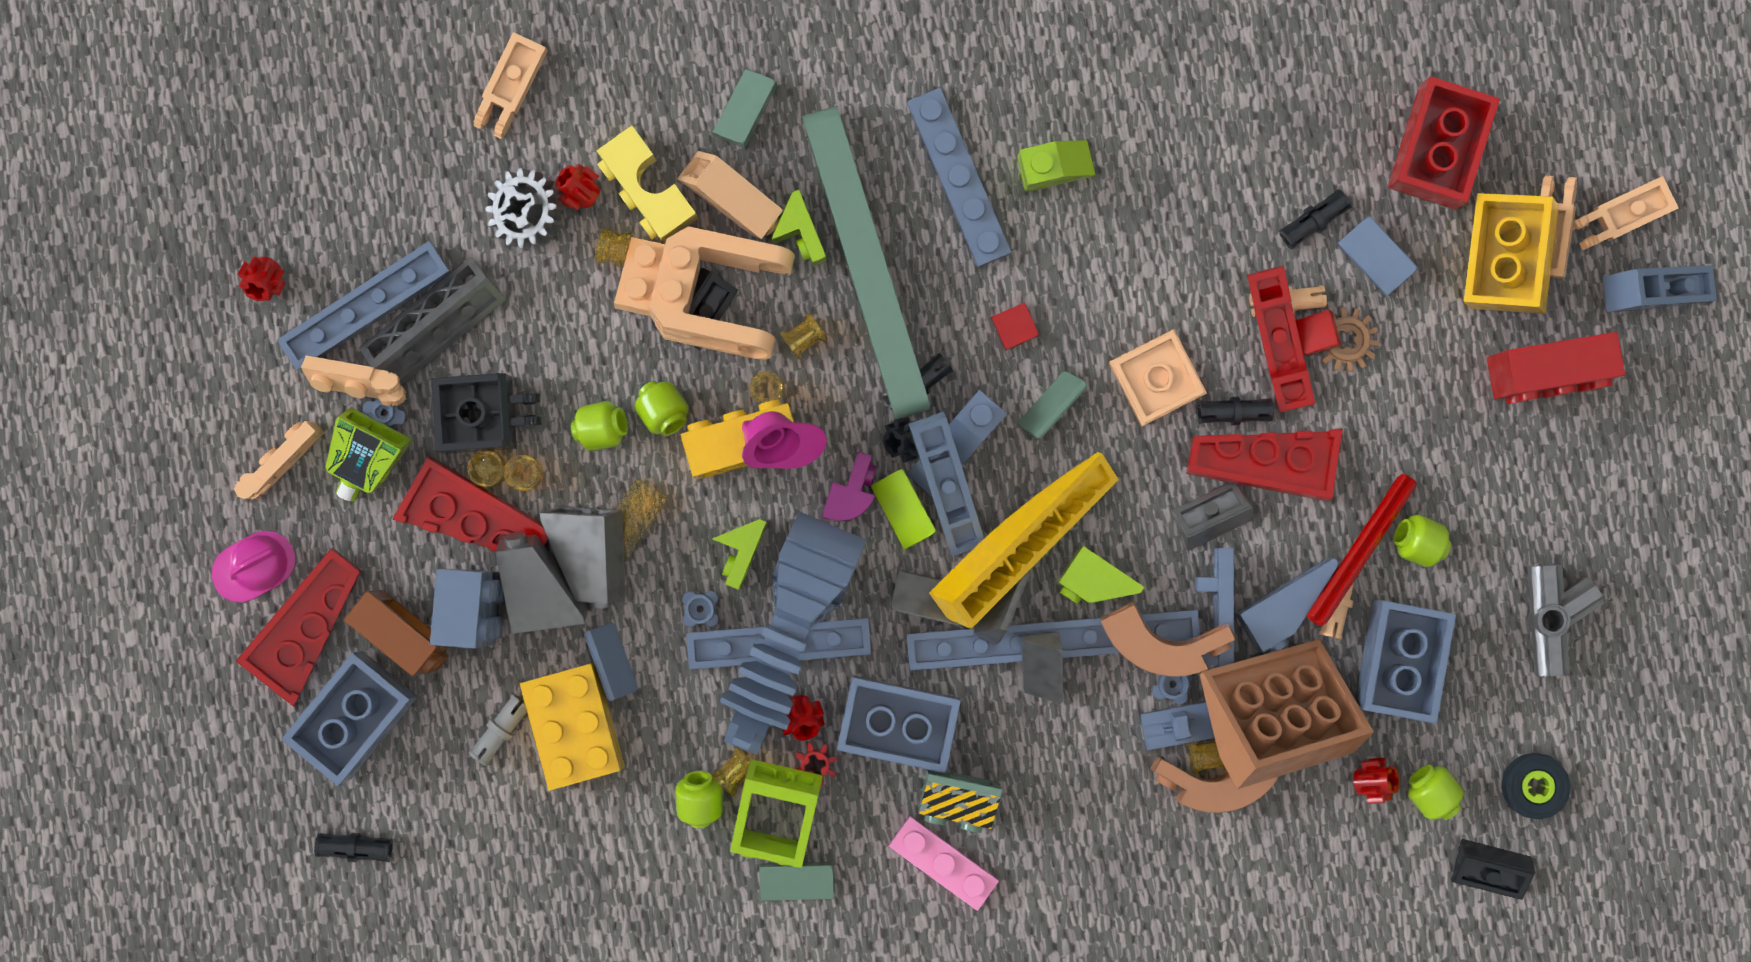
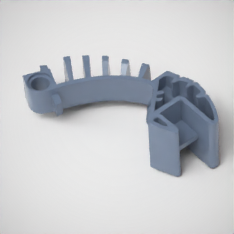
M802 512L798 513L780 551L772 578L774 617L770 626H765L761 634L765 636L763 644H754L749 654L757 659L754 662H743L738 673L745 677L733 678L729 686V690L732 692H724L720 703L736 710L724 742L758 755L770 725L787 730L790 719L786 714L789 715L793 703L786 694L793 696L796 691L797 684L790 677V674L798 675L802 664L797 657L799 652H803L807 643L804 641L806 635L817 622L840 606L866 544V539Z

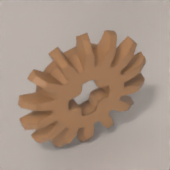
M1346 307L1341 308L1339 318H1336L1333 313L1338 333L1342 331L1346 334L1352 331L1355 334L1352 340L1355 344L1354 348L1351 349L1346 346L1342 349L1336 347L1327 350L1328 354L1322 362L1327 364L1332 358L1335 359L1334 370L1339 371L1341 363H1346L1347 371L1353 372L1352 362L1355 361L1361 368H1364L1366 364L1362 357L1365 355L1374 359L1376 354L1368 349L1370 346H1379L1380 341L1371 340L1370 338L1371 334L1379 332L1378 328L1368 329L1366 327V324L1372 319L1369 315L1362 321L1357 319L1360 312L1359 309L1355 308L1352 316H1347Z

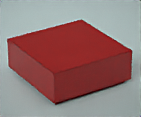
M1025 302L991 317L1005 351L1039 336Z
M1326 310L1295 320L1303 355L1308 357L1342 346L1333 311Z

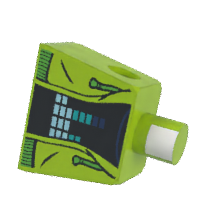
M352 407L337 417L325 466L328 473L341 479L336 489V494L344 500L356 501L360 490L366 493H373L387 479L413 439Z

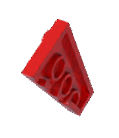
M1343 429L1325 432L1297 431L1296 433L1282 434L1270 432L1260 433L1259 435L1194 436L1191 440L1186 474L1329 502L1333 497Z
M432 456L426 458L392 519L401 523H410L422 527L421 529L430 532H439L457 538L456 540L469 544L481 545L495 552L500 539H504L506 535L516 532H523L526 536L537 535L545 547L549 542L540 521Z
M332 547L243 651L236 662L294 707L361 570Z

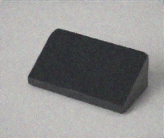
M701 268L689 314L720 320L738 289L712 271ZM693 346L699 351L702 349V347Z
M1462 839L1451 882L1523 900L1536 872L1531 856Z

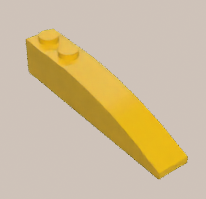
M1097 452L1031 498L986 536L929 592L947 619L972 629L1119 480L1104 455Z

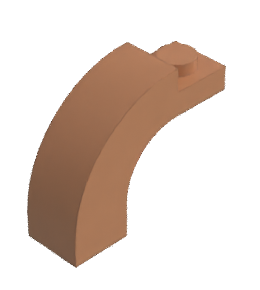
M1135 601L1101 617V623L1108 637L1126 659L1141 669L1164 676H1187L1207 670L1208 665L1203 655L1209 652L1211 657L1217 656L1231 648L1229 642L1235 640L1234 633L1228 622L1189 640L1172 641L1162 638L1148 627Z
M1158 756L1150 768L1158 774L1155 781L1175 791L1178 785L1181 787L1175 798L1180 804L1198 811L1213 813L1237 810L1255 802L1269 791L1278 779V777L1237 789L1228 772L1215 778H1198Z

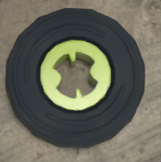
M1530 753L1519 756L1508 765L1503 774L1501 787L1504 799L1512 810L1523 817L1539 820L1552 817L1563 809L1569 799L1571 785L1568 773L1560 762L1548 755ZM1531 779L1543 780L1544 783L1540 784V786L1544 787L1542 793H1529L1528 789L1532 788V786H1529L1528 783Z

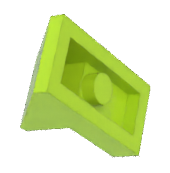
M800 190L792 192L772 236V242L776 244L800 234L802 238L796 240L803 261L810 259L813 267L827 262Z
M759 519L712 538L717 542L739 550L737 556H729L722 575L728 577L725 585L741 590L768 522Z

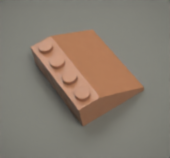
M1320 639L1202 671L1200 674L1219 757L1237 789L1355 753L1374 733Z

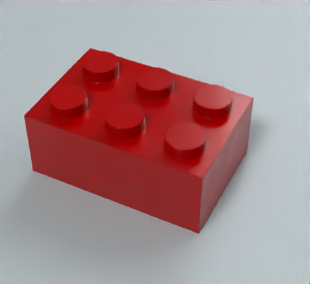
M1432 76L1428 77L1418 87L1387 188L1454 210L1468 203L1500 98Z
M1618 332L1510 349L1486 357L1494 400L1506 398L1507 404L1541 398L1540 392L1542 393V399L1577 392V389L1578 393L1614 386L1612 379L1625 376Z

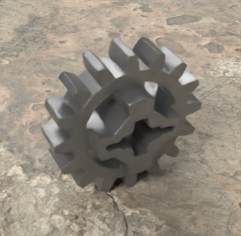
M518 168L517 174L509 171L505 172L506 182L496 180L494 183L498 189L497 193L488 192L487 195L493 200V205L485 207V211L493 213L494 218L488 221V226L498 227L495 236L496 238L506 239V245L515 247L519 245L520 248L531 249L532 244L544 245L543 236L553 238L555 235L551 229L552 224L561 225L562 223L559 218L555 217L556 212L564 210V206L555 202L562 195L561 192L553 189L550 190L554 181L549 178H543V173L534 170L530 172V170ZM525 185H531L538 192L532 193L531 189L526 188ZM516 224L518 229H522L523 232L516 231L511 225Z

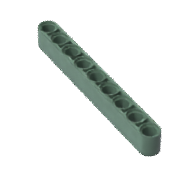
M833 106L804 115L802 119L895 420L930 410L931 407L838 108Z

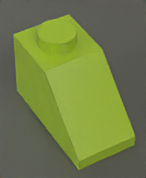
M1087 140L1054 141L1020 149L1017 156L1025 192L1095 176Z
M1084 546L1079 547L1056 582L1063 587L1059 593L1077 605L1081 600L1086 603H1093L1139 594L1144 589V586Z

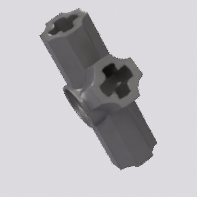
M1562 565L1527 566L1530 612L1528 613L1527 623L1532 631L1535 676L1570 675L1567 631L1571 625L1605 604L1602 594L1587 577L1581 578L1564 590ZM1547 611H1550L1555 619L1554 625L1549 630L1545 629L1542 623V618Z

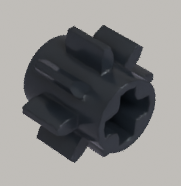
M909 416L897 420L894 419L893 423L885 425L886 432L883 437L886 451L892 458L901 455L903 463L917 459L918 455L909 427V423H912Z

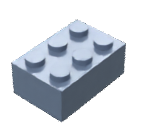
M436 569L430 645L476 649L496 644V638L502 637L504 625L503 617L498 616L499 602L505 601L499 572L468 569Z
M1373 600L1355 696L1360 709L1437 724L1456 614L1384 600Z
M364 651L353 652L281 740L334 784L340 786L348 783L417 700L418 696Z
M852 675L837 750L946 773L961 700L959 697Z

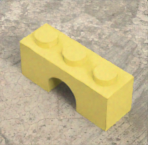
M632 125L596 150L602 158V161L597 165L609 181L616 178L621 184L623 190L618 194L631 211L637 207L645 217L639 223L652 240L658 236L664 244L667 238L699 219L675 184L665 191L656 194L649 193L641 188L643 172L655 163L656 159Z

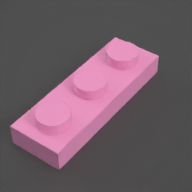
M910 815L889 843L891 849L977 911L999 882L996 877Z

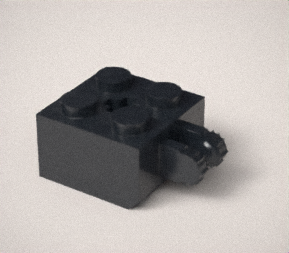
M506 373L431 378L436 452L451 454L517 449L516 427L542 425L541 417L536 415L515 417L514 405H534L540 402V394L513 395L512 376ZM474 405L481 410L480 418L478 417L476 422L468 418V412L474 411Z

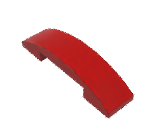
M1284 266L1247 274L1260 337L1279 412L1315 404Z

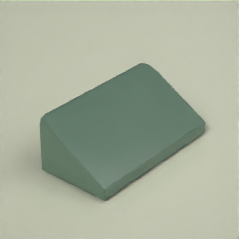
M745 69L713 130V134L745 150L777 88V81Z
M1067 371L1062 372L1018 421V425L1034 440L1039 441L1087 388V384Z
M803 862L802 868L789 865L781 866L778 863H760L761 901L834 899L833 862Z

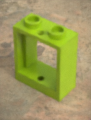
M751 759L745 777L730 852L741 854L746 858H758L776 862L781 866L789 865L802 868L823 775ZM752 794L805 805L806 810L799 841L745 829Z

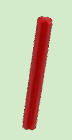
M1401 474L1396 478L1307 613V618L1320 627L1327 624L1416 488L1417 482L1406 474Z

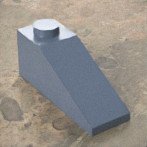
M1712 265L1643 268L1603 276L1607 312L1636 311L1717 301Z
M980 390L949 424L961 465L966 462L1007 414ZM942 452L929 458L932 460L947 455V453ZM919 459L906 475L931 496Z
M1335 558L1325 559L1235 613L1257 651L1265 652L1268 650L1271 653L1281 650L1289 644L1287 638L1296 633L1339 565Z

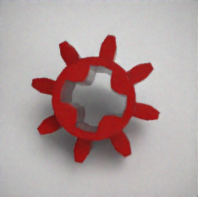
M577 164L576 167H565L558 174L555 181V187L562 194L557 200L567 208L572 207L576 211L580 207H590L595 203L600 194L599 186L594 183L599 178V175L588 166L583 167L580 164Z
M253 256L250 263H243L237 274L242 278L239 287L252 300L270 301L274 294L280 296L286 284L282 280L285 271L281 270L280 265L272 258H257Z
M804 695L791 697L790 700L793 705L789 715L786 714L790 719L787 730L782 729L783 734L786 736L793 733L794 738L799 741L810 740L819 733L820 727L825 725L823 719L824 712L820 701L817 700L811 703L808 696Z
M809 741L806 754L796 751L795 756L802 760V764L794 769L823 775V777L826 774L835 777L836 772L829 768V765L838 760V756L832 755L828 757L825 753L828 746L827 743H824L821 749H814L813 743ZM811 755H816L818 760H825L826 764L822 765L820 773H815L813 768L807 769L806 764L810 762ZM822 778V782H821V787H823V785H824V779H823V778Z
M1370 758L1368 761H1361L1362 768H1357L1353 775V784L1357 794L1367 795L1368 804L1385 803V801L1392 800L1391 794L1397 793L1400 785L1397 769L1394 766H1386V758Z

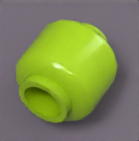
M651 381L639 390L640 396L635 402V411L651 433L669 436L679 431L686 424L689 407L673 383Z
M602 401L580 407L575 414V420L571 422V433L574 440L580 442L586 450L592 452L618 446L622 442L623 436L627 435L628 432L625 412L610 401Z
M1420 514L1402 520L1394 532L1393 542L1396 545L1398 555L1422 567L1436 565L1440 560H1444L1448 556L1451 549L1447 527Z
M1428 764L1419 768L1409 778V799L1427 819L1436 820L1443 818L1448 820L1461 810L1460 803L1463 799L1464 791L1447 768L1443 766L1433 767Z
M693 771L686 774L675 787L676 812L682 822L694 828H705L721 817L724 810L721 782L706 771Z

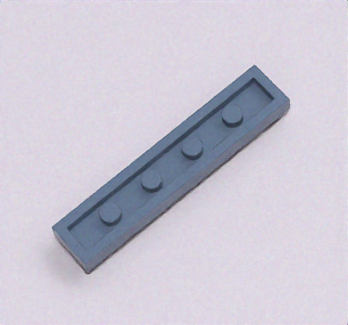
M941 88L907 101V106L977 268L1010 255L1009 245Z
M428 241L277 339V342L294 368L300 372L302 371L301 366L306 355L322 358L452 272L433 243Z
M868 618L817 622L808 631L804 640L807 643L803 652H799L797 659L800 661L871 655ZM765 626L686 633L689 670L740 666L743 662L756 661L757 658L749 654L754 644H763L765 636L761 634Z

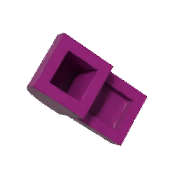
M861 452L857 453L847 486L835 482L832 483L822 518L838 522L849 521L861 516L871 506L875 495L862 491L863 485L871 486L877 467L870 464L871 455Z

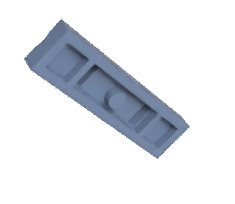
M941 412L909 423L951 556L973 550L984 539L945 413ZM942 452L947 453V455L932 460L929 458Z
M1214 548V577H1195V592H1214V628L1228 622L1233 633L1234 548ZM1234 641L1229 642L1231 645L1229 650L1217 656L1211 657L1209 652L1204 654L1207 665H1214V668L1234 663Z
M1206 701L1139 714L1147 751L1215 738Z

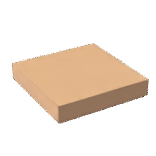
M1174 329L1109 362L1141 427L1207 394Z

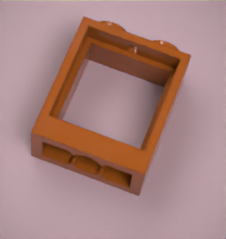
M384 590L366 591L343 620L411 676L429 674L431 671L437 672L449 657L445 653L449 646L430 645L431 628Z

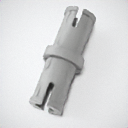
M516 694L510 696L511 698L495 719L491 718L486 724L488 729L468 752L473 759H476L482 750L486 748L487 751L478 761L484 766L490 764L491 759L505 741L509 742L514 736L512 731L527 713L525 702L521 704L516 712H513V709L522 699Z

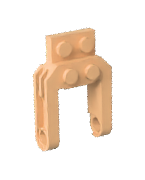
M689 226L667 238L665 244L631 237L614 307L619 310L651 316L656 328L665 340L753 359L771 358L775 343V337L772 334L756 328L689 314L700 271V260L757 273L760 270L791 275L795 254L789 249L778 245Z

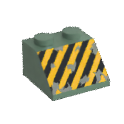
M927 769L918 812L925 815L924 821L946 825V821L950 820L960 822V829L981 833L982 828H992L1002 788L996 781L949 771L942 773Z

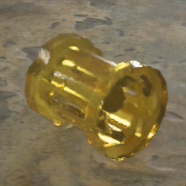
M810 312L805 315L806 320L790 331L783 330L780 333L798 360L803 357L802 353L818 341L825 342L828 340Z
M770 371L757 373L750 382L751 395L760 404L780 399L784 394V387L780 378ZM769 380L771 385H777V389L771 391L770 398H765L763 393H757V389L763 386L762 381Z
M1194 742L1187 744L1189 763L1193 775H1198L1200 770L1218 767L1226 770L1219 757L1216 742L1196 745Z
M738 747L733 750L734 755L719 770L715 769L711 773L718 784L732 796L737 793V787L745 780L751 760Z

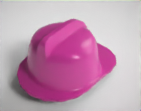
M766 412L755 417L753 420L744 421L742 424L745 441L742 458L744 463L751 468H800L820 457L826 447L827 439L822 429L813 424L792 422L780 412Z
M261 531L251 534L227 547L217 556L212 565L211 575L215 589L222 597L231 602H246L255 599L279 586L289 578L295 565V553L286 537L277 532Z

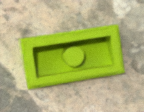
M903 468L871 485L904 550L937 533Z

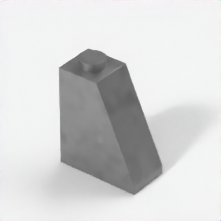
M558 506L540 512V521L575 601L590 602L591 608H607L612 606L613 601L626 596L622 510Z
M523 532L508 534L504 539L499 540L495 553L511 634L585 624L587 615L586 603L575 601L561 568L537 535L526 536Z

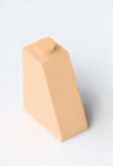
M698 151L677 178L679 182L754 237L762 239L764 235H770L780 221L778 217L783 209L716 155Z

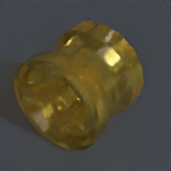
M603 227L597 243L596 262L604 264L610 261L614 262L617 267L623 268L633 234L629 232L618 234L614 233L611 228Z
M487 450L479 451L469 460L467 471L470 479L475 484L492 488L499 486L507 478L508 464L504 457L498 453Z
M519 454L507 461L504 467V478L506 483L513 489L531 491L541 484L544 478V470L542 464L537 459Z

